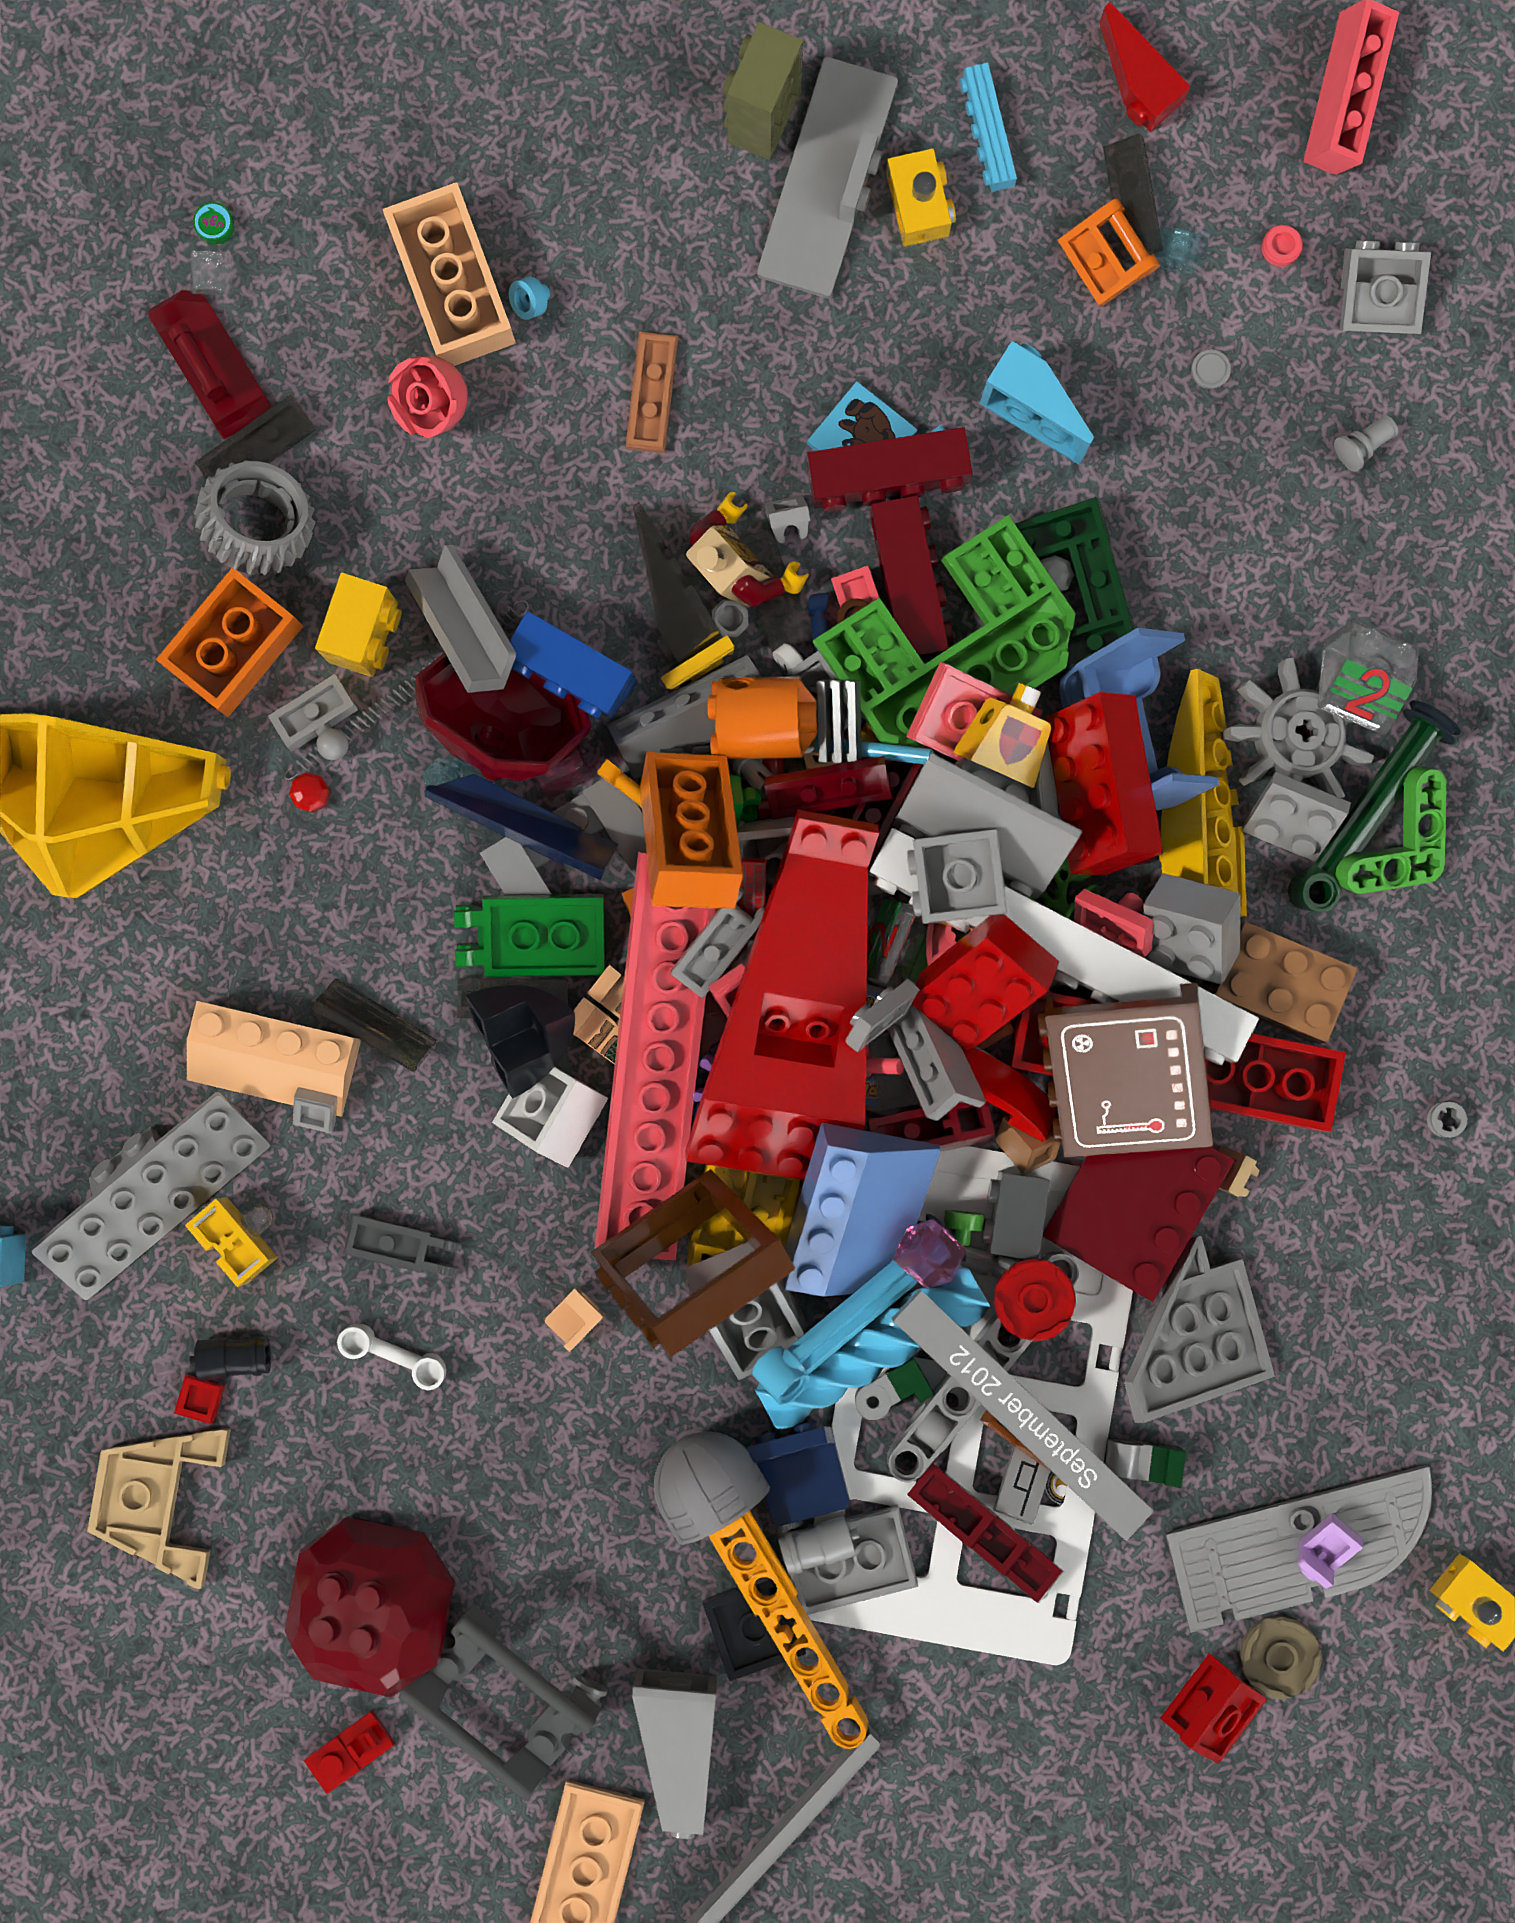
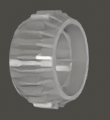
M244 460V462L237 464L230 463L228 468H218L215 476L207 478L205 487H201L194 515L197 516L195 528L201 531L200 541H204L209 547L208 552L213 553L219 559V562L231 568L233 567V570L248 574L262 573L263 575L272 571L279 573L284 566L292 567L295 559L302 558L305 548H308L315 525V520L312 519L314 507H311L308 503L310 496L304 493L301 483H298L289 473L269 463ZM237 495H252L271 502L285 516L284 523L286 528L284 534L273 541H258L239 534L224 519L225 503L231 497Z

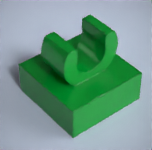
M730 775L736 827L738 829L740 819L744 821L757 820L756 805H761L760 791L756 788L742 790L740 775Z

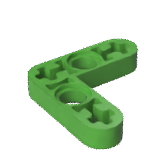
M1424 766L1413 768L1408 773L1404 782L1403 847L1344 857L1339 862L1335 874L1341 888L1356 894H1365L1431 883L1441 876L1445 866L1446 779L1443 773L1437 769ZM1429 780V785L1421 790L1422 784H1426ZM1428 802H1429V806H1428V807H1427V806H1421V803H1422V804H1428ZM1428 814L1431 820L1430 828L1425 834L1421 835L1418 825L1421 818ZM1395 859L1397 864L1396 872L1391 878L1386 879L1384 868L1388 861ZM1428 859L1427 864L1422 865L1421 869L1411 867V863H1424ZM1359 868L1366 871H1370V875H1357L1355 876L1354 880H1352L1353 874H1356L1359 871Z

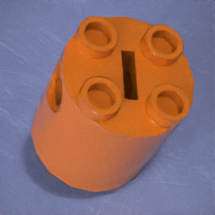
M801 676L720 678L718 681L712 682V695L708 696L709 720H715V733L711 734L710 741L711 755L727 756V759L803 757V754L818 733L817 700L802 683Z

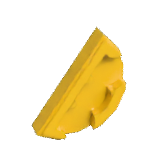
M726 635L660 678L667 689H678L687 680L690 679L693 682L723 663L722 658L734 653V645L728 635Z

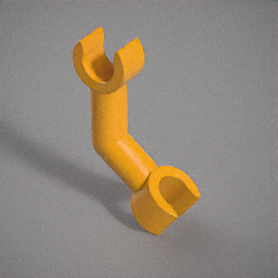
M606 759L598 769L597 774L642 808L640 785Z

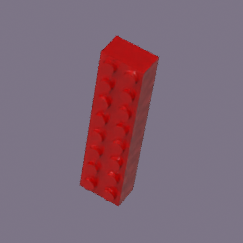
M1046 992L1016 1016L1007 1065L1018 1071L1053 1077V1072H1045L1043 1048H1049L1048 1037H1040L1038 1012H1045L1046 996L1052 995L1054 1008L1100 1003ZM1252 1033L1237 1062L1224 1060L1221 1066L1205 1058L1210 1110L1317 1132H1331L1346 1052Z

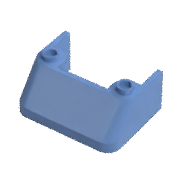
M1136 628L1068 668L1061 677L1059 692L1063 709L1098 692L1136 696L1155 809L1161 810L1175 807L1219 785L1218 777L1183 774L1181 770L1175 767H1163L1158 770L1142 698L1154 692L1159 684L1160 667L1157 657L1184 642L1185 637L1184 633Z

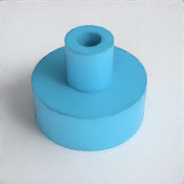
M527 276L514 281L510 285L509 301L513 311L520 318L528 320L545 312L547 300L550 298V290L545 284H541L532 276Z

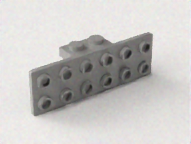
M830 57L823 59L757 269L758 278L827 299L831 298L858 210L865 212L871 192V188L866 187L869 175H876L883 151L877 149L898 85L896 77Z
M216 1092L162 1138L150 1126L142 1134L137 1133L130 1137L122 1150L111 1160L106 1159L100 1162L89 1177L92 1196L31 1247L32 1254L81 1298L88 1300L270 1147L269 1141L220 1092Z

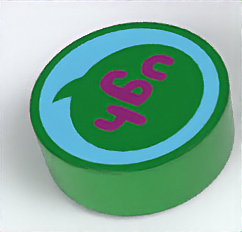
M209 202L203 204L196 210L193 217V226L196 233L208 244H222L229 240L234 232V219L229 210L220 203Z

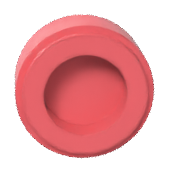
M1278 225L1270 229L1264 237L1261 246L1262 254L1270 264L1277 267H1285L1296 261L1302 251L1303 242L1301 235L1296 229L1288 225Z

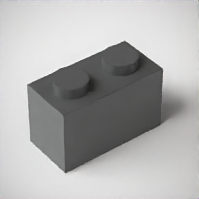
M998 1171L997 1180H990L987 1203H993L991 1220L985 1219L984 1231H982L981 1243L987 1244L986 1251L990 1254L1022 1259H1039L1051 1180Z

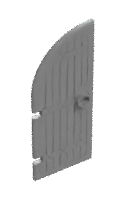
M1423 1465L1165 1532L1190 1633L1224 1625L1221 1614L1223 1610L1232 1608L1235 1621L1312 1602L1311 1588L1321 1584L1317 1581L1309 1580L1300 1570L1297 1563L1298 1541L1331 1513L1363 1538V1548L1334 1571V1585L1329 1589L1322 1586L1324 1597L1328 1598L1358 1590L1387 1576L1408 1557L1425 1529L1432 1502L1430 1466Z

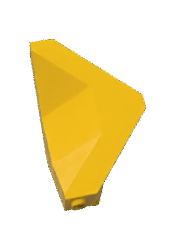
M0 714V833L52 895L78 899L220 806L222 789L227 790L230 784V766H226V759L217 753L58 717L37 714Z

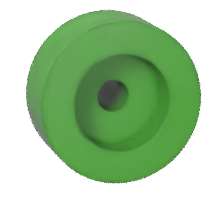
M945 1210L944 1225L947 1228L955 1229V1238L960 1245L970 1246L971 1231H984L985 1214Z

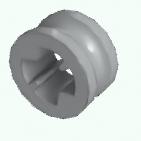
M1440 1102L1430 1108L1427 1114V1124L1432 1133L1437 1136L1451 1138L1458 1136L1464 1131L1467 1125V1115L1462 1106L1457 1103ZM1446 1108L1452 1110L1451 1117L1456 1119L1455 1126H1447L1448 1131L1442 1129L1443 1122L1438 1120L1439 1113H1447Z
M575 1675L572 1681L575 1684V1688L577 1687L601 1707L600 1697L606 1696L608 1689L603 1684L587 1677Z

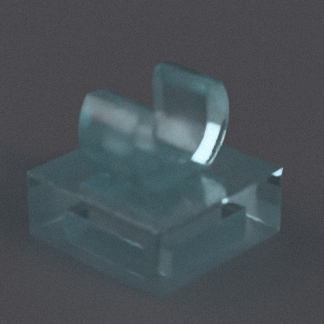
M1162 226L1155 256L1160 262L1158 269L1190 276L1194 267L1200 234L1191 233V231L1179 228L1173 229Z

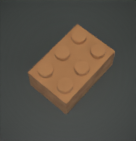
M1245 921L1240 923L1239 956L1222 985L1213 982L1209 992L1258 1017L1260 1021L1315 1044H1322L1329 1041L1358 968Z

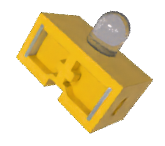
M934 148L888 158L886 177L895 207L903 247L949 237L951 224L956 222L955 207L951 198H945L943 186L947 185L946 170L943 161H936Z
M228 1197L216 1198L185 1225L206 1251L216 1249L222 1257L216 1263L236 1287L251 1282L278 1258L259 1235L273 1221L272 1211L266 1206H255L243 1216Z
M1459 1553L1429 1590L1439 1599L1435 1606L1454 1622L1459 1616L1471 1625L1466 1632L1483 1647L1487 1648L1492 1643L1504 1652L1515 1638V1597L1474 1562Z

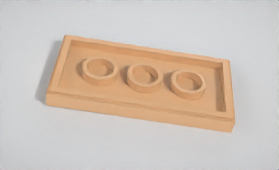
M566 1779L530 1923L615 1922L645 1799Z

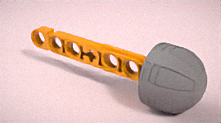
M698 1432L678 1440L663 1455L654 1478L656 1504L669 1529L681 1545L693 1543L709 1536L753 1613L760 1616L811 1705L817 1712L822 1714L820 1720L831 1739L842 1748L852 1749L858 1747L864 1741L868 1730L869 1721L856 1696L850 1698L849 1685L798 1600L796 1596L798 1594L797 1589L750 1511L766 1496L770 1489L757 1464L753 1462L746 1448L727 1435L716 1432ZM740 1542L752 1544L756 1550V1557L749 1561L739 1558L735 1552V1545ZM761 1577L772 1579L776 1583L777 1592L770 1596L761 1594L756 1588V1580ZM782 1614L786 1619L792 1617L795 1619L792 1630L788 1624L782 1626L779 1624ZM795 1634L797 1639L793 1642V1644H790ZM801 1648H810L817 1653L819 1662L811 1666L805 1665L799 1661L797 1651ZM822 1683H831L838 1689L839 1697L832 1701L825 1700L819 1695L817 1687ZM844 1718H851L859 1724L860 1732L852 1736L846 1735L839 1729L838 1722Z

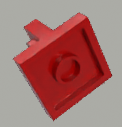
M1209 1653L1160 1719L1180 1735L1179 1739L1191 1750L1219 1764L1267 1701V1698Z

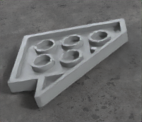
M1202 1236L1191 1237L1181 1253L1124 1381L1135 1423H1145L1275 1377L1243 1259H1235L1210 1267Z

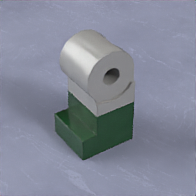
M913 1356L905 1364L888 1368L881 1372L870 1384L859 1387L855 1393V1405L862 1417L868 1420H878L888 1413L890 1406L914 1393L920 1403L932 1397L934 1393Z
M1108 1439L1105 1465L1117 1477L1161 1483L1165 1486L1182 1488L1186 1451L1180 1446L1137 1440Z

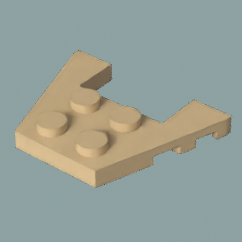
M220 1428L101 1450L87 1532L132 1556L136 1554L155 1564V1568L167 1574H174L187 1581L186 1584L193 1588L202 1589L205 1586L211 1550L169 1542L182 1462L216 1467L224 1466L231 1429Z

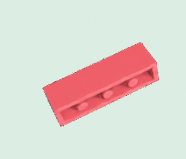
M1361 0L1340 12L1303 162L1332 174H1340L1362 164L1399 16L1398 11L1374 0Z

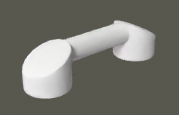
M357 1323L350 1325L338 1337V1349L345 1357L358 1359L367 1352H370L412 1370L413 1381L421 1389L433 1390L440 1386L445 1379L446 1365L439 1355L426 1353L420 1356L376 1338L374 1331L365 1324Z

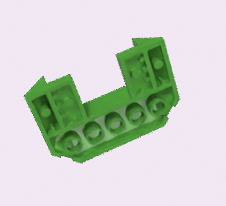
M1009 515L942 558V563L984 623V626L926 664L923 663L880 598L813 640L814 645L838 680H860L861 714L880 742L931 749L906 736L940 662L948 664L1012 696L1018 683L1035 689L1066 668L1069 655L1067 651L1070 633L1074 626L1076 613Z

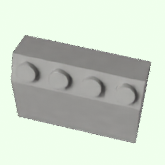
M932 753L914 781L892 824L900 832L915 840L997 829L1004 884L1008 885V888L1035 900L1044 892L1082 832Z

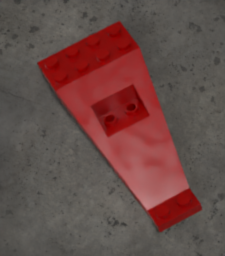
M797 810L785 852L704 1087L685 1150L687 1162L805 1180L821 1123L864 1130L866 1046L859 1052H856L845 1041L853 1028L850 1024L852 1017L861 1007L867 1005L868 866L879 836L878 824Z

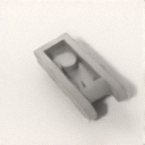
M742 888L739 889L737 901L743 895L744 890ZM737 905L735 909L719 908L669 973L703 999L709 991L708 986L719 979L757 930L766 907L762 906L758 909L753 918Z

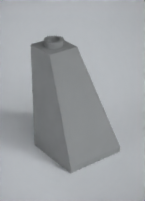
M637 1668L632 1697L662 1831L671 1832V1836L679 1839H691L695 1837V1834L703 1835L717 1676Z

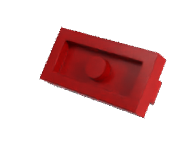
M370 1710L308 1755L304 1762L325 1793L328 1794L394 1746L395 1741L374 1711Z

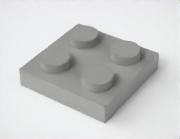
M1275 772L1246 818L1242 832L1315 862L1348 815L1351 802Z

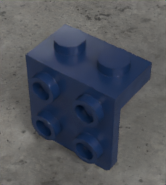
M813 1421L795 1426V1434L780 1438L779 1431L755 1437L757 1445L746 1447L753 1462L758 1465L770 1486L765 1497L771 1521L775 1526L799 1522L849 1507L850 1498L832 1427L819 1428L818 1422Z

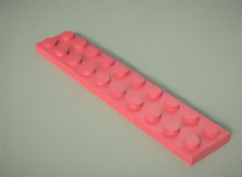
M638 852L594 1249L684 1188L687 1166L685 1150L691 1131L694 1105L692 1095L696 1087L706 995L702 999L669 972L713 917L716 908L652 906L646 852ZM678 1241L652 1259L676 1260Z

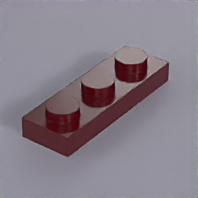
M885 756L765 777V790L773 819L795 816L798 809L818 812L892 799Z

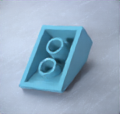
M1012 341L988 378L980 405L1080 465L1094 436L1048 363L1041 359V354L1030 345H1018Z

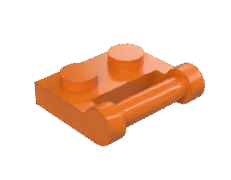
M1119 198L1105 204L1057 240L1100 307L1106 305L1140 279L1153 273L1160 266L1156 256L1148 253L1123 214L1125 208ZM1107 222H1110L1136 263L1127 271L1100 230V227Z

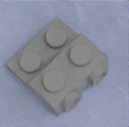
M1356 240L1355 249L1345 248L1340 288L1344 289L1339 330L1421 334L1431 252L1419 251L1420 243L1395 242V250H1379L1380 241Z
M997 829L913 840L914 850H907L910 875L917 874L919 891L912 892L913 909L915 916H922L924 924L1007 914Z

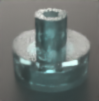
M445 758L435 759L424 771L423 779L426 786H436L465 777L462 771L463 764L456 758H451L450 760Z

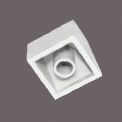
M554 1067L540 1082L523 1094L513 1099L508 1094L492 1123L535 1152L569 1168L590 1129L599 1117L608 1097Z

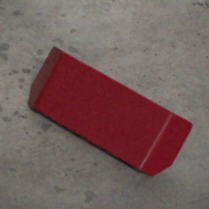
M181 290L148 310L147 315L166 344L222 439L232 436L257 421L271 407L270 402L202 291Z

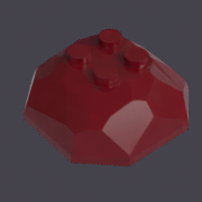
M444 652L418 673L415 679L418 716L423 725L451 755L461 758L479 769L481 774L489 780L496 781L501 778L524 781L549 772L589 734L592 727L589 715L578 708L580 700L568 693L564 699L554 695L543 688L546 681L533 673L527 679L511 669L504 689L468 693Z
M347 1516L300 1550L294 1575L285 1634L302 1665L313 1680L391 1698L440 1664L455 1581L424 1532Z

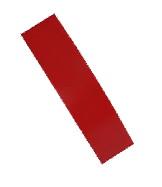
M961 1046L986 1101L1010 1114L1008 1124L1043 1142L1047 1137L1057 1111V1107L1050 1108L1049 1097L1032 1081L1009 1065L976 1048L968 1052Z

